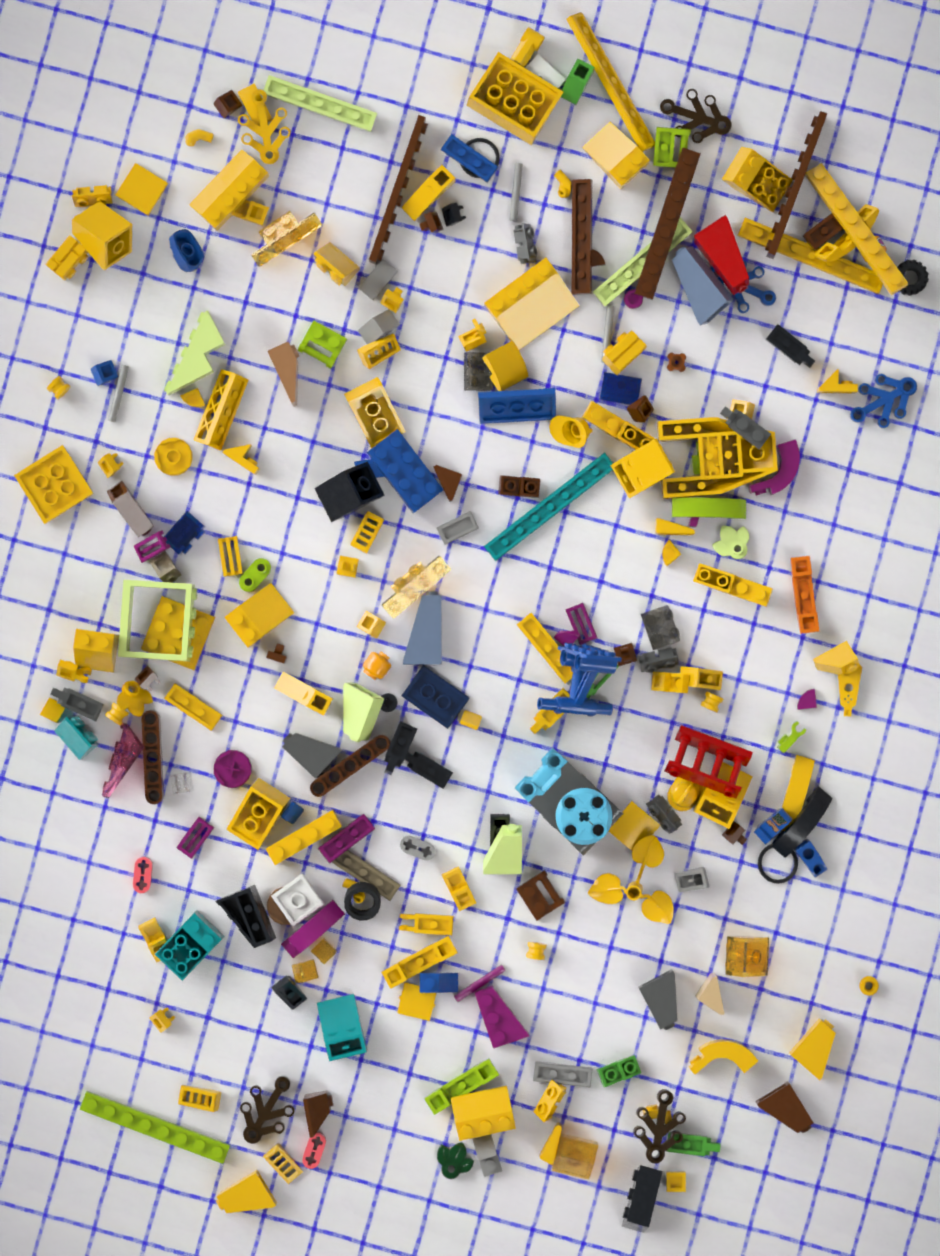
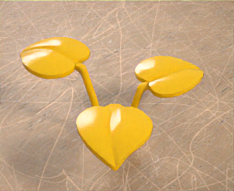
M650 835L640 839L632 850V859L636 863H642L636 881L631 882L628 888L620 886V879L616 875L605 873L595 880L588 891V895L605 904L620 902L623 898L622 890L633 901L639 898H647L643 901L641 907L643 915L651 921L670 924L674 913L670 896L661 890L655 891L652 896L642 894L643 886L639 883L645 865L654 868L659 866L664 859V849L656 836Z

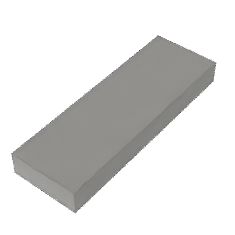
M535 1061L533 1081L550 1083L551 1080H554L557 1084L591 1088L593 1068Z

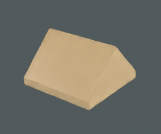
M710 973L695 996L700 1002L718 1014L724 1015L718 979L715 973Z

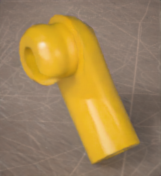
M196 129L186 135L185 143L190 147L194 146L198 140L211 143L214 134Z
M560 169L554 174V177L560 182L558 195L561 198H567L571 194L572 182Z
M345 878L342 887L348 889L351 885L358 882ZM365 892L354 894V901L358 904L362 903L365 899Z

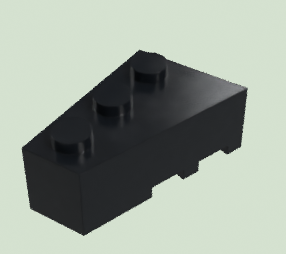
M255 885L215 901L226 912L228 918L239 928L238 930L253 948L276 939Z
M642 1165L637 1170L634 1169L632 1175L634 1183L627 1195L629 1201L627 1207L625 1206L622 1227L643 1233L649 1228L663 1171Z

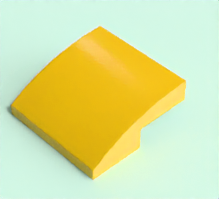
M513 340L482 358L492 373L489 378L498 391H505L529 377L523 357Z
M631 801L622 811L624 814L608 832L632 851L634 845L640 839L653 835L660 824Z

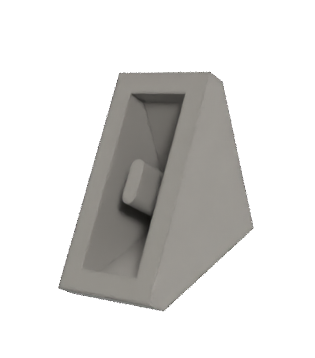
M390 309L369 320L358 332L366 344L381 339L400 326Z
M704 867L675 873L679 892L710 887Z

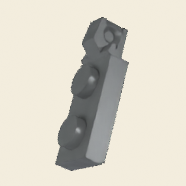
M725 406L720 412L722 416L728 419L725 423L731 430L759 450L771 435V433L737 409L733 412Z
M53 687L50 695L59 698L57 703L61 704V706L93 721H97L104 706L103 703L70 688L64 687L63 691H60Z

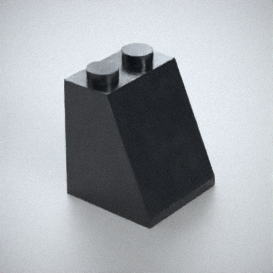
M368 461L344 470L314 488L331 523L385 496Z

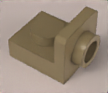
M166 551L149 561L162 582L173 583L181 576L180 571L176 568Z

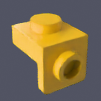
M476 319L472 320L475 326L474 329L458 336L466 352L487 342L484 336L487 332L483 324H478Z
M657 1104L646 1106L651 1119H656L659 1109ZM670 1110L666 1111L665 1124L672 1120Z

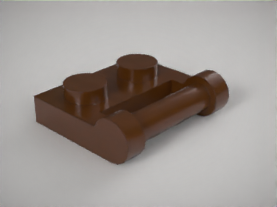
M545 870L516 888L536 921L565 903L563 897L560 898L547 878L548 874ZM536 882H542L554 903L548 904L535 884Z

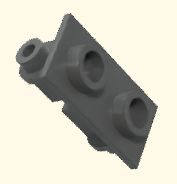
M522 223V225L514 226L515 243L523 244V246L516 247L518 261L521 264H526L528 261L537 262L536 257L538 253L533 242L534 230L531 224Z
M670 647L658 650L660 657H656L655 651L638 656L641 672L651 673L659 668L665 667L668 669L679 664L676 648L672 649Z
M658 794L653 800L646 803L649 812L658 819L662 829L669 834L676 831L682 825L681 819L674 810H671L669 813L666 812L671 806L663 796Z

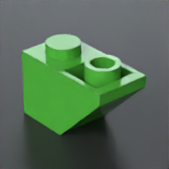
M577 59L564 84L561 98L577 105L594 73L595 67Z

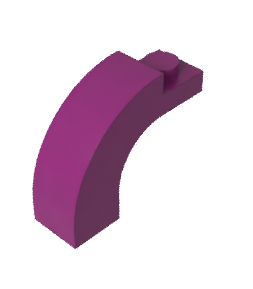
M796 439L776 446L780 460L778 472L769 480L749 485L750 494L755 492L756 496L767 493L766 489L769 488L770 495H774L791 483L798 471L800 453Z
M332 900L281 945L292 958H295L331 928L345 913Z

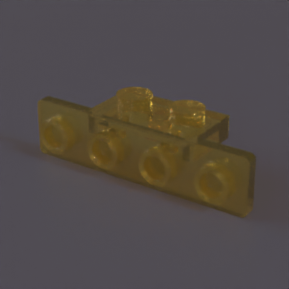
M291 211L260 230L259 234L266 245L251 254L258 267L269 262V260L322 226L319 218L315 213H312L298 223Z
M437 556L426 567L420 562L411 566L408 573L395 580L394 585L391 586L395 593L382 604V607L395 619L450 572L451 568L441 556Z

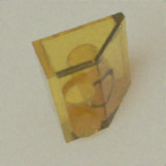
M727 936L725 975L738 977L768 976L769 937Z
M561 1133L552 1171L589 1180L595 1163L598 1142Z

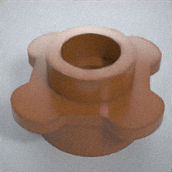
M669 353L667 356L669 359L667 370L670 372L673 370L685 371L686 355L684 353Z

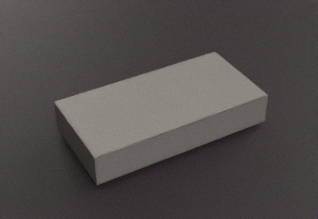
M382 259L359 286V289L374 301L398 271Z
M471 511L436 529L444 545L479 529Z

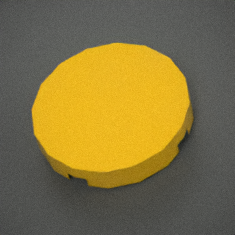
M168 438L157 446L154 460L158 469L164 474L178 476L190 468L193 455L190 446L184 440Z

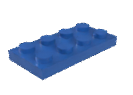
M555 388L478 392L480 424L552 420V418L556 417Z
M398 429L366 452L412 513H415L443 491V488Z

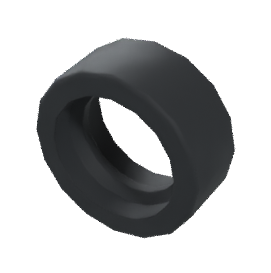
M358 882L347 889L344 907L347 914L353 919L359 921L369 920L379 912L381 895L373 884ZM359 892L368 893L373 897L374 904L367 910L356 909L351 903L352 896Z

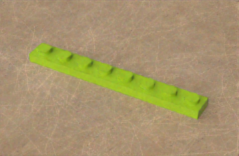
M86 1091L79 1109L221 1164L224 1163L230 1145L89 1091Z

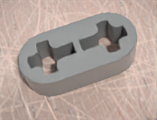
M405 836L400 842L403 852L422 860H430L435 855L434 846L418 838ZM411 839L412 844L417 846V848L410 847L409 850H406L403 842H408ZM428 846L432 854L424 857V853L418 849L419 847L425 849Z

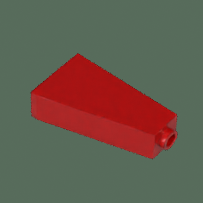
M724 215L695 234L694 243L731 293L735 295L738 292H744L748 288L749 276L728 217Z

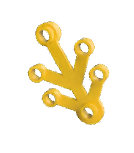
M258 89L252 93L251 98L253 103L257 105L260 126L250 120L246 114H241L238 117V123L242 126H247L261 136L264 146L255 141L250 133L243 134L241 141L243 144L250 145L260 152V158L264 163L274 164L279 158V147L285 138L290 136L291 131L288 127L280 128L279 136L273 144L271 143L270 136L281 120L287 116V110L283 107L278 108L275 112V117L268 125L264 105L267 101V94L264 90ZM257 94H261L263 96V99L261 101L256 100L255 97ZM279 110L285 111L284 117L278 115ZM242 116L247 118L246 123H241L240 118ZM282 129L288 130L287 136L281 134ZM245 135L250 136L251 140L249 143L244 141ZM267 151H271L273 153L272 158L266 157Z

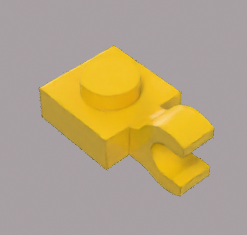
M60 659L56 676L73 682L77 679L82 683H88L89 677L84 676V674L91 675V668L83 667L78 669V665Z

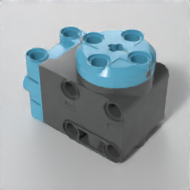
M552 748L541 759L542 765L532 776H525L515 786V789L584 856L597 841L606 836L609 829L624 813Z

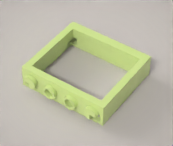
M123 580L118 657L190 662L194 652V647L191 646V638L195 636V627H192L193 619H196L194 600H197L198 596L195 585ZM134 587L186 590L181 655L130 651Z

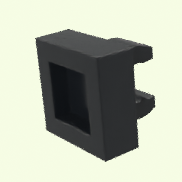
M451 203L441 208L446 227L453 226L466 218V216L460 215L459 210L464 208L462 205L458 206L457 203Z

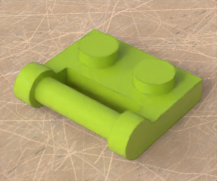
M657 127L653 166L676 168L678 161H673L675 135H681L680 156L682 148L687 149L688 136L691 135V129Z
M313 320L297 351L314 357L331 369L347 338ZM311 341L333 354L331 357H328L309 347L308 343Z

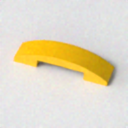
M865 204L857 213L870 230L877 219L879 209ZM845 232L834 244L826 242L814 256L825 262H831L845 256L856 246Z
M799 755L795 757L791 777L781 807L789 814L792 821L782 829L783 831L789 827L802 810L815 760Z
M447 936L397 962L381 973L390 989L458 952L450 937Z

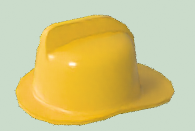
M558 415L552 418L549 425L550 433L557 442L575 448L583 447L593 431L588 423L579 417L571 418Z
M677 777L667 793L668 802L678 811L690 810L699 800L704 786Z

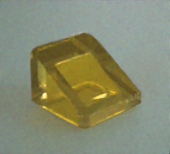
M323 938L311 952L325 964L337 953V950Z
M314 959L292 964L296 983H303L318 978Z

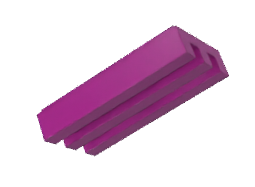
M163 530L134 545L141 563L170 548V545L165 542L167 538L162 536L164 534ZM155 538H158L159 541L153 543L152 545L146 547L143 550H140L141 546L147 544ZM161 544V548L145 557L143 556V554Z
M583 603L565 610L572 628L576 632H578L571 611L574 610L585 637L583 640L580 636L577 638L579 645L597 638ZM578 608H581L592 634L591 637L587 634Z
M198 817L176 848L192 859L215 827L208 824L201 817ZM200 822L202 826L184 849L182 847ZM207 827V832L191 853L188 852L204 828Z

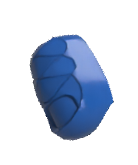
M187 229L173 233L169 237L174 259L181 270L193 272L201 265L204 259L199 243Z

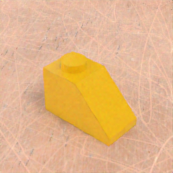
M847 641L813 659L817 670L838 675L853 673L860 666L857 656Z
M681 666L680 674H689V687L721 690L723 671Z

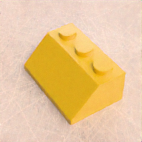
M507 1085L450 1097L459 1141L516 1129Z

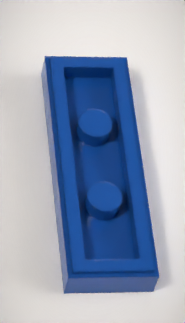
M453 134L449 136L440 149L486 183L489 182L498 169L497 165Z

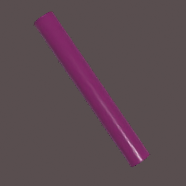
M500 965L454 995V998L457 1002L461 1001L505 972V968L503 965Z

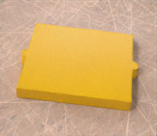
M404 982L402 995L399 996L400 1003L397 1013L430 1021L432 1010L435 1007L436 993H420L419 985Z

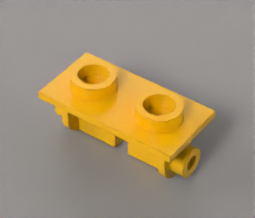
M94 186L93 193H90V187H77L76 190H72V199L75 207H87L99 201L105 205L113 204L111 186Z
M551 1080L533 1113L543 1122L548 1121L549 1118L552 1119V1115L558 1107L556 1102L560 1103L563 1096L567 1093L565 1091L567 1087L562 1084L558 1085L554 1080Z

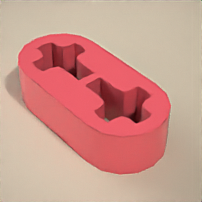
M141 857L135 862L133 888L138 893H145L151 887L153 862L148 857ZM146 860V864H149V867L145 868V873L142 874V867H139V863ZM141 876H144V883H147L143 890L140 889V886H137V882L141 881Z
M317 1132L314 1137L309 1138L302 1162L308 1169L317 1167L326 1144V1137L321 1132ZM319 1136L321 1137L320 1141L323 1143L318 1144L317 1149H314L315 1142L312 1139H316ZM315 1152L314 1159L317 1161L308 1164L306 1157H310L311 1153Z

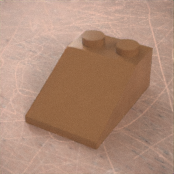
M285 342L267 352L292 405L295 407L297 406L299 363L297 358L300 356L294 344L290 345L289 342Z

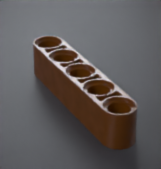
M148 710L143 713L141 718L145 798L150 804H158L164 798L161 718L157 711ZM149 713L154 714L156 717V721L153 724H149L146 721V716ZM151 732L157 736L155 743H150L147 740V735ZM150 752H155L158 756L157 761L154 763L148 759ZM151 771H156L159 775L156 782L149 779ZM152 790L159 792L160 797L157 801H153L150 798Z
M378 735L314 780L310 785L311 793L316 797L325 795L384 753L390 746L389 738L386 735ZM384 738L387 741V746L384 749L378 748L376 745L377 739ZM363 749H368L371 752L370 759L364 760L361 758V751ZM352 760L355 762L356 767L353 771H348L345 768L346 761ZM336 771L339 773L340 779L338 782L330 780L329 775L331 772ZM320 782L324 785L322 793L314 791L315 783Z

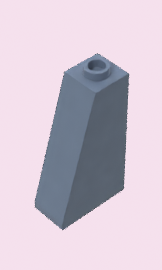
M683 246L676 251V256L672 259V262L699 325H705L725 309L734 298L694 247Z
M427 591L426 595L421 597L404 655L403 665L442 664L441 595H438L437 591Z

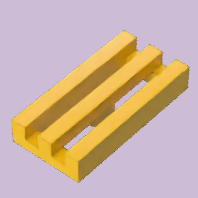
M237 536L219 538L218 543L223 576L243 574ZM230 541H234L238 571L234 570ZM223 542H226L231 572H227Z

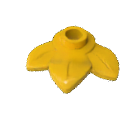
M136 681L125 682L122 686V692L117 696L118 708L121 711L128 708L129 712L137 717L142 716L144 704L153 703L151 694L147 690L140 688Z

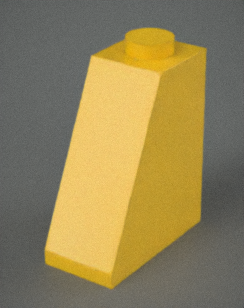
M820 1018L789 1052L792 1057L819 1081L823 1077L836 1034L832 1030L834 1026L828 1020L822 1021Z
M258 1170L218 1193V1200H216L219 1208L225 1210L226 1213L273 1208L277 1205L276 1199Z

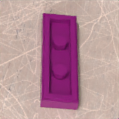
M362 814L320 846L318 850L330 864L375 830V827L365 814Z

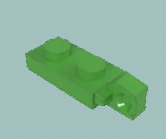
M682 1133L683 1140L666 1150V1152L705 1156L710 1155V1151L720 1152L721 1144L711 1142V1138L707 1136ZM675 1134L674 1140H677L680 1135Z

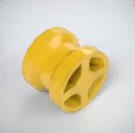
M58 376L48 385L47 390L53 392L55 398L59 400L69 391L71 386L68 383L65 384L63 378Z
M706 691V698L700 705L718 713V706L724 699Z
M113 702L111 710L106 712L105 716L121 726L123 718L128 716L129 712L127 710L121 711L117 704Z
M528 942L529 951L526 953V957L545 960L544 950L547 948V944Z

